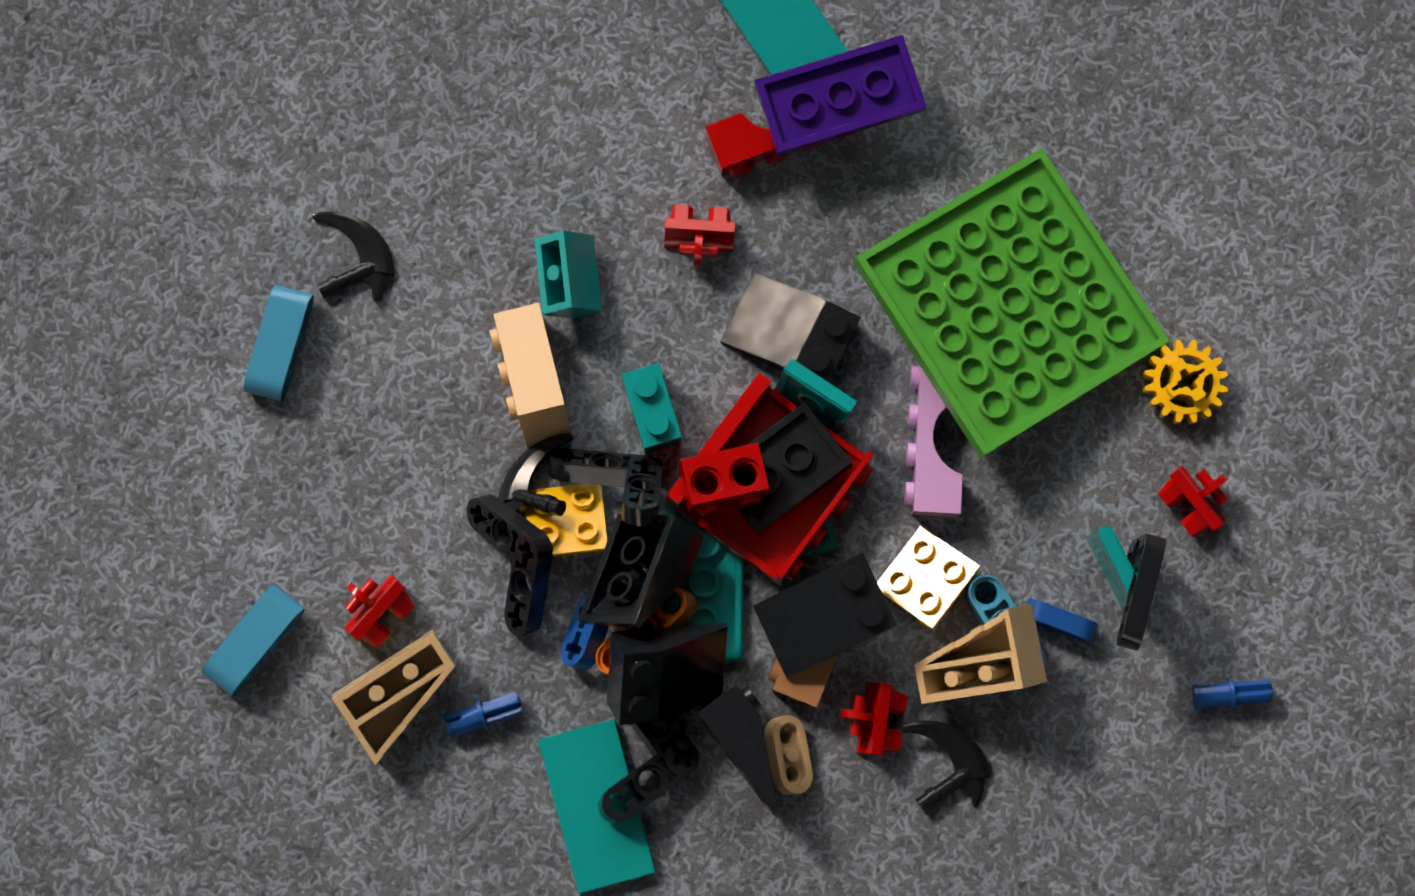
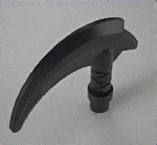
M342 212L314 213L312 215L314 221L336 227L352 241L357 249L360 265L355 267V269L346 271L339 276H330L326 281L317 285L323 299L333 294L336 296L342 293L341 291L344 288L346 289V287H351L362 281L372 287L373 301L378 302L386 288L388 276H394L395 274L393 258L383 237L369 223L356 216Z
M570 433L551 436L526 450L508 471L498 498L519 514L529 507L540 510L546 515L562 516L566 511L565 501L559 500L552 495L544 496L530 492V485L541 463L554 450L571 442L574 436Z
M923 720L902 725L900 730L903 733L923 735L939 744L950 757L954 767L953 774L936 786H930L924 790V794L915 799L921 810L926 812L931 807L938 806L942 803L941 800L949 796L958 788L968 790L972 805L975 807L979 806L984 791L985 778L991 777L986 758L977 743L959 728L940 721Z

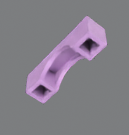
M918 364V366H911L910 389H917L916 405L909 404L908 428H915L914 443H907L906 466L913 467L912 482L905 483L904 505H911V515L957 518L961 514L963 475L949 468L940 459L933 442L935 422L947 407Z

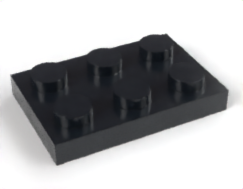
M803 402L749 443H759L769 490L766 496L761 497V503L748 507H738L737 502L734 505L757 535L760 536L851 468L853 463L806 402ZM738 469L733 472L734 480L739 485L749 486L754 483V477L750 471Z

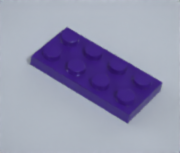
M903 35L754 80L777 156L924 112L927 108Z

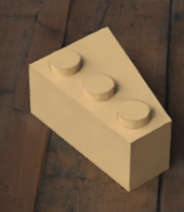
M539 303L493 314L497 328L489 331L495 353L502 351L505 362L498 363L503 386L511 385L513 396L506 397L511 420L519 419L527 448L551 436L566 433L572 434Z
M1032 603L1006 609L999 616L984 625L976 627L969 634L955 642H951L916 663L914 667L921 704L1023 689L1047 682Z
M431 630L333 694L332 700L375 765L453 670L455 664L434 630Z

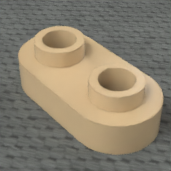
M792 715L775 717L768 722L764 732L773 785L784 795L804 793L810 787L813 779L804 726L798 718ZM780 732H781L782 735H783V740H782V742H781V740H780ZM786 770L788 771V773H789V775H790L789 780H788V778H787Z

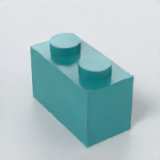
M563 230L534 239L542 315L574 319L602 311L594 235Z
M659 363L621 374L644 454L682 443L681 432Z

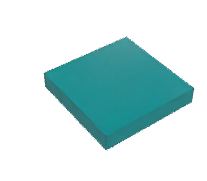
M792 358L783 369L774 389L797 407L806 402L820 422L835 434L840 432L857 403L855 399Z
M1107 525L1095 531L1086 539L1122 608L1126 603L1134 569L1112 526Z

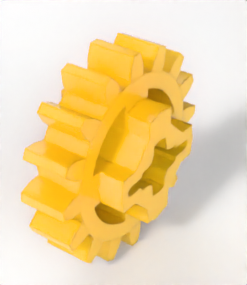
M1176 340L1173 343V351L1166 345L1159 349L1162 359L1152 356L1148 360V363L1154 370H1145L1142 377L1151 380V384L1145 386L1142 391L1143 393L1153 394L1154 398L1148 403V406L1151 408L1159 405L1162 408L1159 413L1161 419L1171 413L1173 414V424L1178 425L1183 416H1186L1188 423L1193 425L1197 422L1198 413L1205 420L1212 415L1208 406L1215 409L1221 407L1223 403L1216 396L1224 395L1228 392V388L1220 384V381L1228 376V372L1217 370V366L1222 362V358L1218 357L1211 360L1208 357L1211 352L1210 346H1207L1200 352L1197 350L1196 340H1192L1187 348H1184L1181 340ZM1183 358L1193 359L1200 364L1198 366L1187 364ZM1165 367L1168 379L1166 386L1161 389L1160 376ZM1198 374L1189 387L1186 386L1182 389L1172 390L1182 377H1192ZM1209 376L1210 388L1207 397H1205L1206 393L1203 390L1204 379ZM1170 400H1182L1191 407H1181L1173 404Z

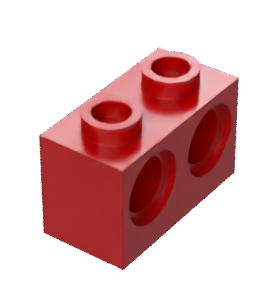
M759 443L681 459L678 466L689 513L699 511L700 516L719 513L723 511L722 505L736 502L738 507L756 505L762 502L761 497L766 496L769 490ZM738 469L750 471L754 477V483L749 486L739 485L734 480L733 472ZM701 477L711 479L716 486L715 492L708 495L699 493L694 485L695 480Z

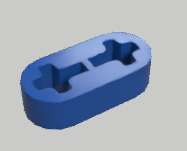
M587 595L578 602L561 648L563 663L580 671H587L596 663L597 650L604 642L609 626L582 624L578 621Z
M1028 599L1027 604L1032 603L1037 625L1086 643L1093 642L1098 628L1096 622L1035 599Z

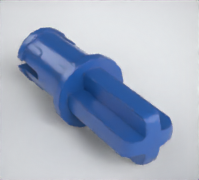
M1231 678L1225 683L1192 685L1195 710L1229 706L1231 710H1235L1236 705L1269 703L1273 699V688L1269 680L1233 682Z
M511 693L484 703L481 700H477V705L450 714H444L443 717L444 721L447 722L445 725L448 734L453 739L456 736L484 728L486 731L490 730V725L522 715L524 707L518 693Z

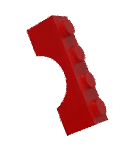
M742 113L705 126V137L721 177L730 174L732 178L740 177L751 172L753 164L764 160L767 161V164H774L789 156L788 153L777 156L769 129L753 124ZM825 142L803 148V150L807 151L814 149L824 144Z

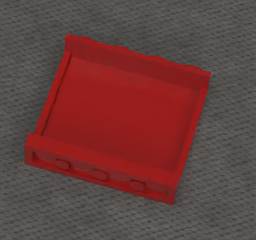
M758 373L696 456L745 446L797 408V406L771 388L772 381ZM824 426L852 461L853 466L760 536L757 535L734 503L722 505L723 511L712 515L700 516L699 511L689 513L681 477L666 495V504L780 586L786 577L793 581L806 563L801 557L808 547L811 546L813 549H816L829 531L824 526L831 516L834 515L836 518H839L848 507L852 499L847 497L853 486L856 484L861 488L874 471V468L870 466L874 453L868 451L865 455ZM707 477L698 478L694 482L696 490L701 494H712L716 490L714 482Z

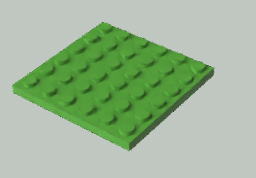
M1043 148L866 250L852 261L980 459L1170 341Z

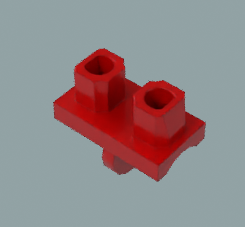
M680 204L673 205L670 218H665L664 248L679 249V255H693V267H701L702 256L717 257L718 251L733 252L735 222H731L729 209L726 207H713L709 209L708 220H693L692 207Z
M1181 465L1169 475L1171 479L1158 492V495L1170 509L1184 498H1187L1194 506L1195 510L1181 520L1184 528L1193 538L1210 528L1215 531L1226 521L1225 517L1208 497L1210 494L1219 506L1228 500V497L1220 489V486L1228 480L1224 474L1213 480L1208 472L1202 469L1195 475L1204 486L1201 489L1185 467Z
M391 574L373 594L372 592L379 585L371 578L360 589L352 582L346 587L354 596L344 608L352 615L356 611L357 613L344 628L357 641L363 639L376 648L380 647L390 634V631L377 621L388 608L402 620L415 607L413 601L403 591L406 587Z
M866 682L864 697L855 695L853 710L841 709L840 717L851 719L849 735L858 736L856 753L882 755L883 752H899L902 739L901 731L886 729L888 713L903 715L906 711L908 696L893 690L892 684Z

